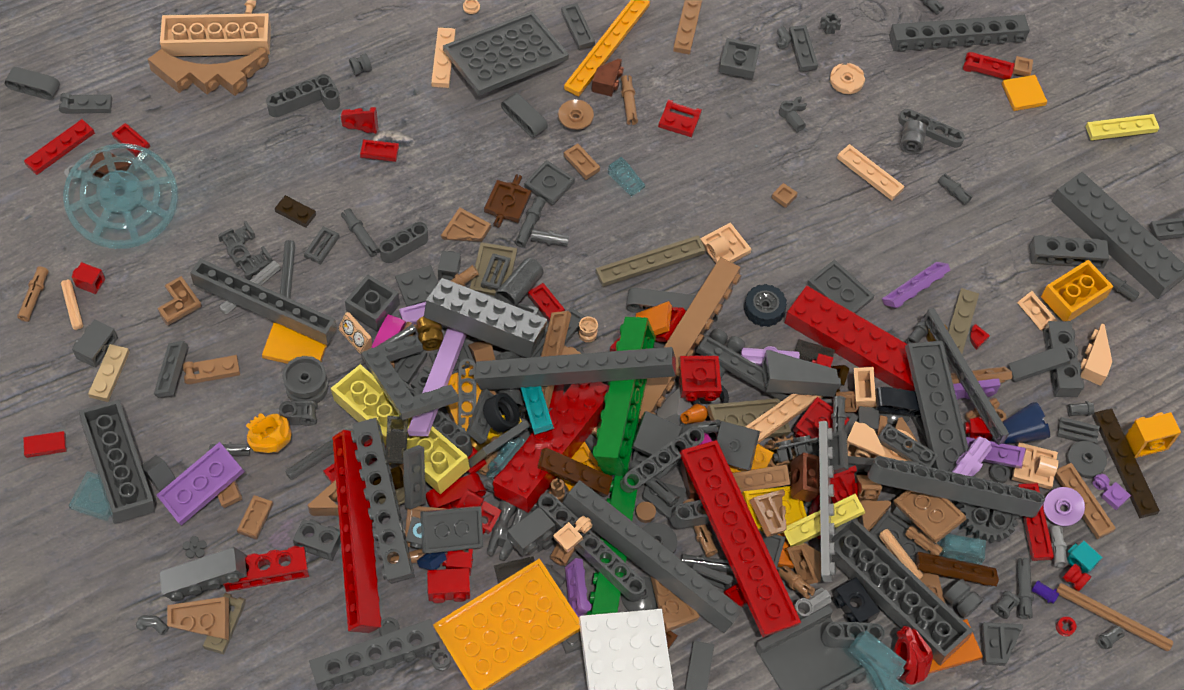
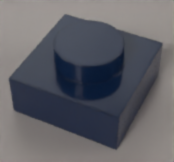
M444 552L426 553L417 560L419 568L435 570L447 558Z

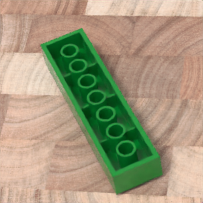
M625 317L624 323L620 326L621 337L620 341H617L616 351L654 348L656 336L648 318ZM647 378L609 381V391L605 394V409L601 412L602 423L601 427L597 430L598 441L597 445L593 448V457L605 474L625 476L628 472L633 449L631 447L636 435Z

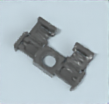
M244 221V226L235 230V232L230 228L218 235L219 241H223L227 246L228 255L236 267L240 266L247 280H251L253 275H257L260 269L273 261L264 246L261 247L262 251H260L259 255H252L251 257L244 243L247 239L250 238L252 240L256 237L247 221ZM238 251L244 252V255L240 258L234 256Z

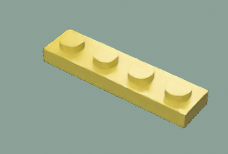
M1154 114L1087 122L1085 126L1090 140L1155 133L1159 130Z
M856 493L834 503L835 515L831 516V523H834L836 528L865 514V510ZM820 511L786 526L787 530L784 531V534L790 546L802 544L821 535Z

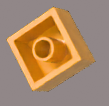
M1160 412L1149 418L1140 417L1136 419L1125 437L1135 458L1169 450L1181 434V431L1171 412L1165 414Z

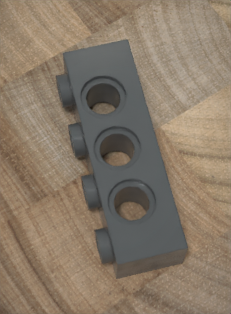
M1038 235L1033 237L1029 245L1031 264L1077 267L1089 260L1096 268L1104 269L1109 260L1107 240Z
M1048 321L1044 329L1046 349L1049 350L1065 345L1071 364L1050 370L1054 396L1078 397L1081 390L1084 389V380L1080 375L1081 363L1078 362L1077 358L1078 346L1075 345L1074 341L1075 330L1072 329L1071 321Z

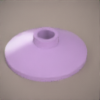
M1059 487L1049 492L1045 498V515L1056 525L1071 526L1077 523L1084 514V500L1074 489ZM1066 506L1068 510L1063 512L1060 510V507Z

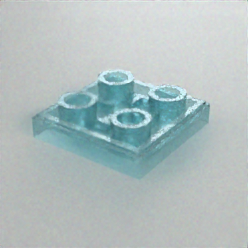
M518 437L516 440L511 439L499 451L497 457L487 466L489 471L486 473V476L494 478L500 473L526 441L522 437Z

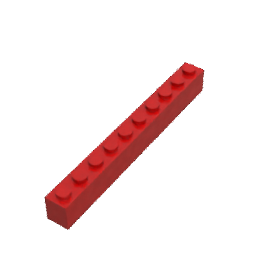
M342 430L333 436L332 440L348 631L371 633L381 628L372 520L368 513L370 501L366 500L364 495L366 483L362 481L359 469H362L361 461L358 462L355 455V450H358L357 443L353 442L351 431Z

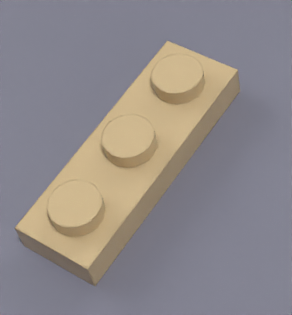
M109 345L88 393L90 398L109 402L130 353L128 348Z

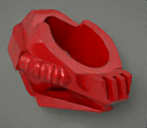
M904 626L897 631L899 639L893 651V665L898 667L900 679L904 683L913 685L924 681L928 676L933 653L916 629Z

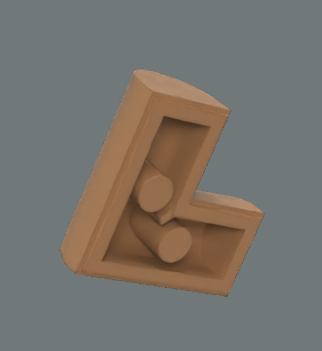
M182 276L165 285L173 300L157 309L165 324L169 326L201 308L202 305Z

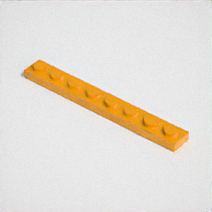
M630 0L564 84V90L578 97L582 94L594 78L597 67L606 63L650 6L649 0Z

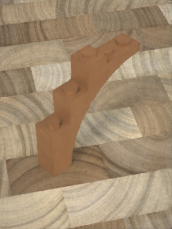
M261 47L252 54L238 60L218 64H198L183 61L160 49L148 58L151 71L178 93L187 89L193 83L205 94H209L221 85L236 96L248 86L247 79L252 77L260 68L265 67L269 59L267 50Z

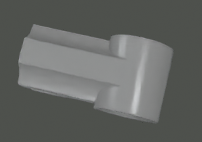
M821 587L815 591L813 596L809 595L811 598H802L795 603L794 608L800 620L832 603L830 594L826 589ZM798 608L804 609L806 614L801 613Z

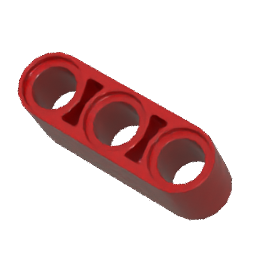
M473 473L457 479L441 494L435 489L426 493V500L429 507L451 509L457 507L467 488L480 496H484L487 491L479 474Z

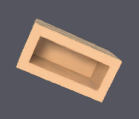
M854 368L856 412L859 406L876 408L874 368Z

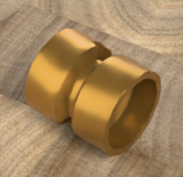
M424 316L419 318L416 324L419 334L418 339L422 343L423 350L433 351L440 349L444 339L442 324L427 319Z

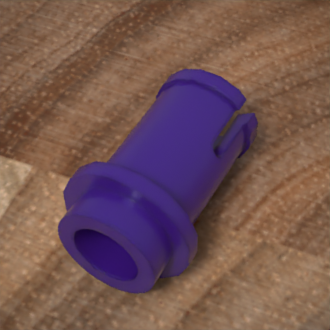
M1039 580L1032 589V592L1046 599L1048 604L1050 602L1054 604L1059 596V593L1056 592L1057 589L1053 590Z

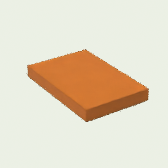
M964 619L963 621L970 627L968 620ZM973 632L970 638L941 666L932 660L929 674L981 660L983 655Z

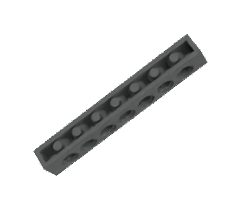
M1024 14L892 24L889 37L893 51L1024 42L1030 29Z
M376 418L352 424L354 431H351V437L353 442L357 443L358 450H355L357 461H361L362 469H359L362 481L366 483L364 495L366 500L370 501L371 507L368 508L370 519H374L375 527L372 530L374 538L379 541L377 553L379 559H383L384 566L381 567L383 578L387 579L391 584L414 578V569L380 422ZM373 439L370 446H364L366 440ZM372 458H377L375 465H368ZM381 477V482L378 485H373V480ZM381 496H386L385 502L378 505L377 500ZM384 516H390V521L387 524L381 523ZM394 535V541L391 544H386L387 537ZM393 555H399L398 562L395 564H391V557Z

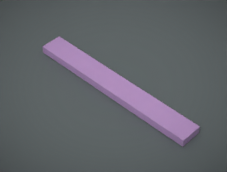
M448 327L422 393L448 385L467 334ZM438 409L414 416L407 430L409 436H428Z

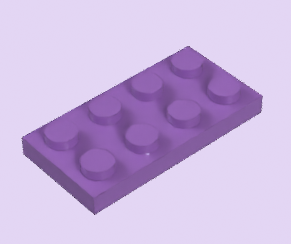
M219 442L160 491L157 497L176 521L183 525L245 471Z

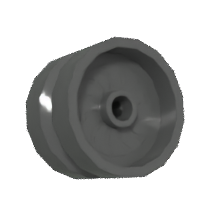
M301 356L294 358L285 366L282 377L287 397L291 401L312 400L319 403L324 399L329 386L325 367L320 360L311 356Z

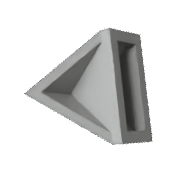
M680 387L664 402L661 408L658 407L657 416L677 425L683 423L680 418L681 414L692 407L690 401L680 397Z

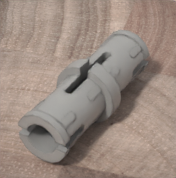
M1052 526L1049 530L1054 554V565L1058 568L1066 567L1068 565L1066 558L1067 544L1064 542L1063 528Z

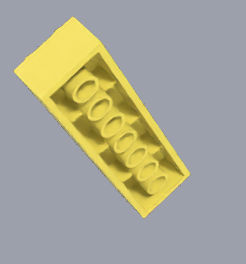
M361 364L331 388L334 401L355 420L361 422L376 418L380 422L385 446L402 461L403 451L417 445L424 447L425 481L439 494L444 492L470 469L467 455L433 426L428 436H409L407 430L413 417L405 420L400 418L374 376Z

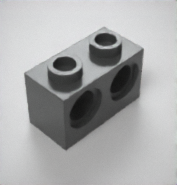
M302 519L293 538L294 546L304 547L307 553L333 561L341 544L340 531L332 526H322L319 522L312 519L309 521ZM307 533H314L311 537H305ZM327 539L333 540L330 544L323 543Z

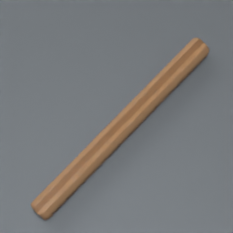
M1060 583L1057 587L1056 592L1060 596L1166 651L1172 648L1173 641L1063 583Z

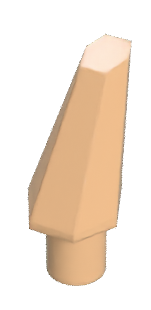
M247 0L245 2V14H252L256 0Z

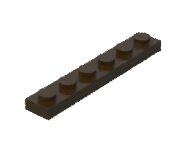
M1113 409L1094 412L1092 417L1096 425L1100 426L1099 432L1126 491L1131 495L1130 499L1139 519L1158 514L1160 510Z

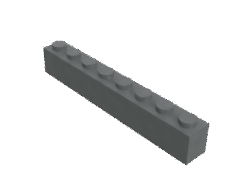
M201 258L190 272L193 285L327 346L337 331L334 318Z

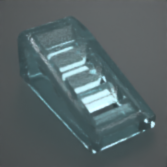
M622 157L608 166V174L631 197L645 188V184Z

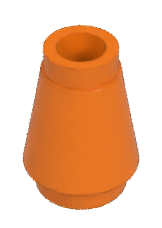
M694 404L683 412L680 418L684 424L704 422L708 412L705 406Z

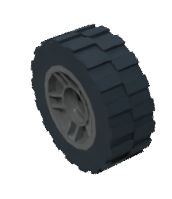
M767 284L751 288V291L747 293L744 303L745 315L748 317V320L752 321L755 325H760V327L776 325L785 314L787 300L784 297V293L779 288Z

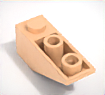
M1101 324L1098 330L1094 329L1090 338L1093 340V343H1089L1085 354L1088 356L1086 359L1083 358L1081 362L1082 371L1080 374L1081 378L1100 386L1105 381L1112 364L1105 324Z

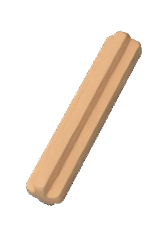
M63 280L61 286L71 325L74 330L82 329L83 323L71 280Z
M888 529L882 531L879 537L889 551L918 579H921L923 577L922 572L917 569L915 563Z

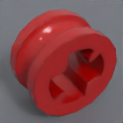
M1067 616L1060 618L1056 624L1057 632L1064 637L1071 636L1077 627L1074 619ZM1062 622H1064V624L1068 623L1070 625V631H1068V629L1065 631L1062 628L1064 626Z

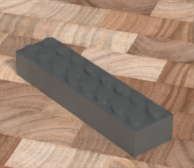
M1079 173L1057 189L1051 202L1091 239L1107 240L1109 255L1154 297L1159 299L1184 279V263L1085 173Z
M856 519L840 525L835 530V535H831V540L835 543V555H832V562H835V565L851 580L857 577L873 602L900 628L907 626L911 629H916L931 648L933 660L940 666L970 638L973 630Z

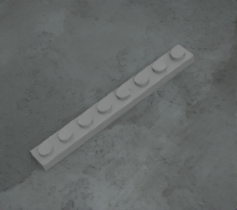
M820 421L821 576L824 582H832V575H836L835 562H832V555H835V543L831 540V535H835V525L831 523V516L835 515L834 503L831 504V497H834V485L830 484V478H834L833 465H830V459H833V447H830V440H833V430L829 428L827 421Z

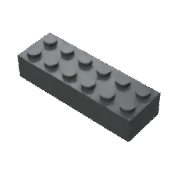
M441 278L427 298L424 317L526 358H531L542 340L548 320L444 278Z
M115 400L79 410L81 425L113 523L116 524L153 513V498L120 401Z

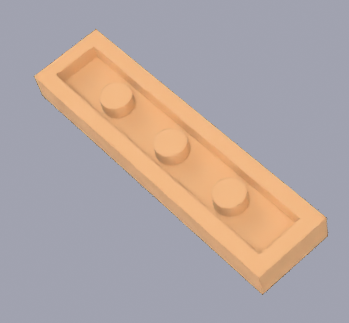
M438 28L431 82L432 87L449 88L452 61L444 53L443 45L455 41V29Z
M850 144L837 156L838 160L891 201L905 187Z

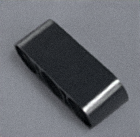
M880 387L875 390L876 410L913 417L920 415L921 417L915 391L891 387Z

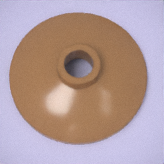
M569 100L559 108L558 117L565 127L577 130L591 124L594 112L592 107L582 100Z

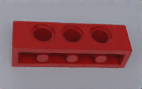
M292 546L282 551L270 550L265 554H249L245 557L246 569H249L247 576L240 578L237 582L225 583L223 585L226 592L307 578L309 577L305 549L304 547ZM290 561L288 566H281L283 562ZM263 565H269V566H270V567H269L268 569H266V570H261V569H260Z

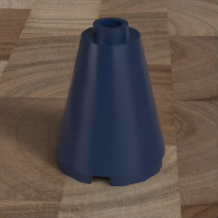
M1037 402L1030 403L1002 421L1009 432L1007 439L1002 444L1050 438L1048 423L1045 424L1043 419L1045 417L1044 412Z

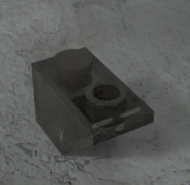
M387 416L385 463L404 464L403 451L407 450L408 419L402 420L400 416Z

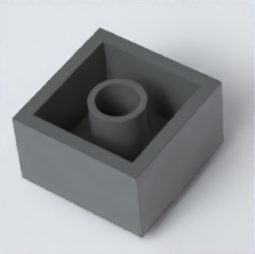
M367 275L345 300L346 312L376 331L380 329L388 314L392 315L400 305L399 292L370 275Z

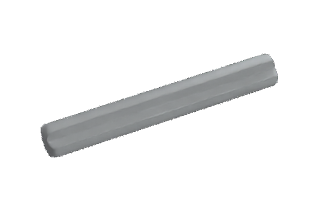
M272 261L250 281L262 285L280 270V265L276 261ZM226 300L219 308L224 314H228L238 305Z

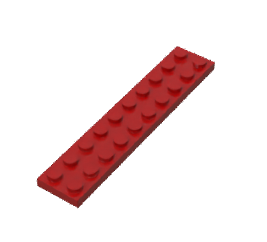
M715 440L681 450L679 454H681L682 461L762 637L799 625L801 623L800 618L718 441Z

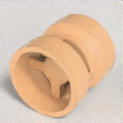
M584 317L579 322V338L584 342L594 341L597 337L598 322L593 317Z

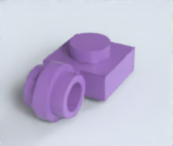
M1098 474L1093 479L1094 487L1105 491L1101 498L1115 510L1123 505L1131 496L1116 482L1109 486L1110 480L1105 474Z

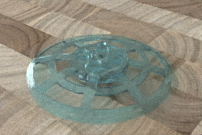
M111 144L89 152L74 165L65 181L63 202L71 224L84 238L103 247L115 249L131 248L149 242L168 226L176 211L178 189L171 169L157 154L138 145ZM128 148L141 152L134 159L125 156L112 157L110 150ZM103 152L105 159L91 167L87 173L77 170L87 159ZM148 155L152 156L161 164L168 176L157 178L151 168L143 163ZM114 162H129L132 164L127 171L116 170ZM107 164L108 174L102 178L92 175L97 169ZM141 167L151 179L140 181L134 174ZM74 176L82 179L80 200L69 204V187ZM90 182L97 185L96 194L86 198L85 190L87 183ZM171 184L172 197L168 211L157 206L160 198L159 185ZM154 186V196L152 202L143 198V188ZM117 189L125 190L122 196L115 195ZM99 202L104 208L101 217L95 215L88 205ZM139 205L147 209L140 217L133 220L131 212ZM83 208L86 214L97 223L93 233L82 227L72 212ZM153 212L163 218L154 229L142 236H138L135 226L146 221ZM111 213L123 214L126 222L114 223L107 220ZM104 227L111 229L128 228L131 239L109 240L101 238L100 235Z

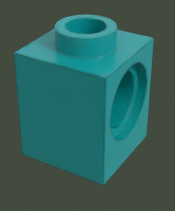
M1083 541L1079 546L1075 543L1068 550L1070 555L1067 558V562L1071 566L1076 563L1080 566L1082 573H1089L1103 557Z

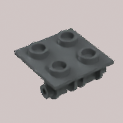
M810 435L794 438V443H791V440L774 443L775 447L769 448V450H774L775 452L772 457L773 461L780 463L792 460V452L794 458L803 452L812 453V446L808 445L807 442L817 440V438L810 439Z

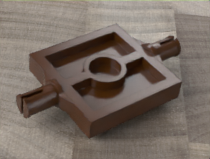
M516 174L512 183L497 180L484 207L485 213L496 216L493 225L497 228L501 227L503 219L519 223L531 197V190L522 188L519 185L522 180L521 175L518 177V174Z

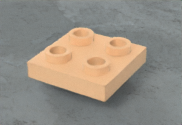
M731 223L700 238L707 253L715 263L718 262L720 257L733 263L751 253V248Z
M1019 442L1017 446L1026 448L1022 469L1013 467L1012 480L1026 484L1038 483L1039 487L1051 490L1058 468V452Z

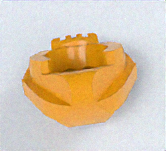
M260 413L258 417L255 416L253 420H250V423L246 424V427L249 429L247 442L253 451L278 453L291 440L289 421L279 414H270L265 417Z

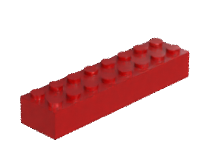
M809 286L804 288L787 311L784 322L786 325L859 368L873 367L874 377L889 386L915 391L905 349L907 344Z
M602 382L572 384L549 412L554 429L534 434L533 431L493 480L495 496L529 513L540 496L545 493L551 482L557 477L537 468L542 449L549 448L572 458L593 432V429L600 423L601 412L605 409L606 405L605 394L609 391L610 386Z

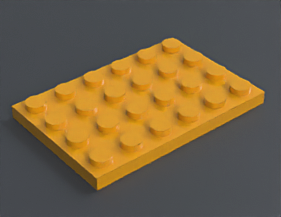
M540 558L433 624L472 690L489 689L580 631L578 616Z

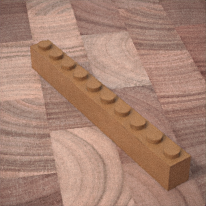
M722 257L716 263L664 346L673 348L676 357V376L647 378L638 425H640L645 411L656 415L654 412L657 407L661 408L666 399L664 396L667 391L671 392L676 383L674 380L677 375L680 377L679 357L694 355L695 351L693 349L696 345L699 346L704 339L703 333L705 330L711 328L714 322L712 320L715 314L719 315L723 308V301L728 300L731 296V288L734 284L737 285L742 276L740 275V266Z

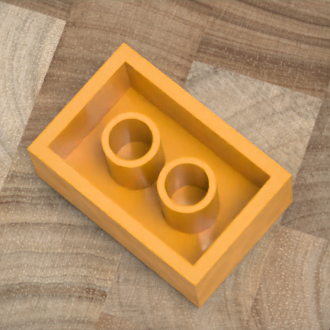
M1087 260L1048 284L1041 298L1062 321H1071L1106 299L1113 285Z

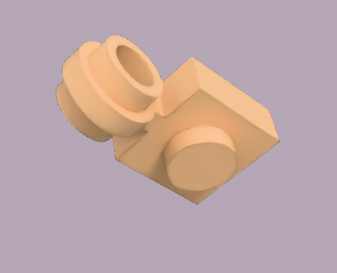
M580 517L575 523V528L568 522L553 535L554 539L567 553L583 540L579 532L586 533L592 528L593 525L589 517Z

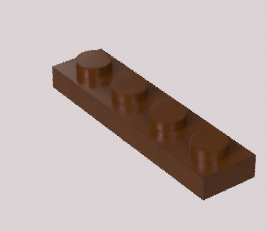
M549 448L542 449L537 468L574 484H577L580 480L597 494L604 497L609 495L612 476Z
M917 552L915 557L917 569L925 573L954 577L964 581L977 582L985 586L997 587L999 582L997 570L993 567L923 552Z

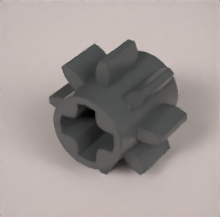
M827 13L826 18L821 17L820 29H823L826 34H835V30H840L841 18H838L834 13Z

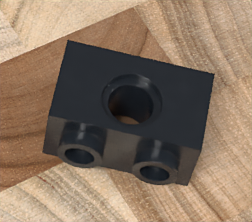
M857 577L837 588L833 595L835 605L843 610L847 622L870 623L880 613V610ZM850 602H856L859 607H853Z

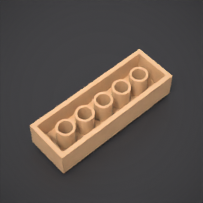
M268 13L162 15L160 45L161 49L171 56L250 55L261 47L267 50V54H270L271 25Z

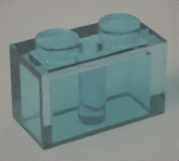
M947 534L940 542L943 551L939 556L979 565L985 560L986 540Z

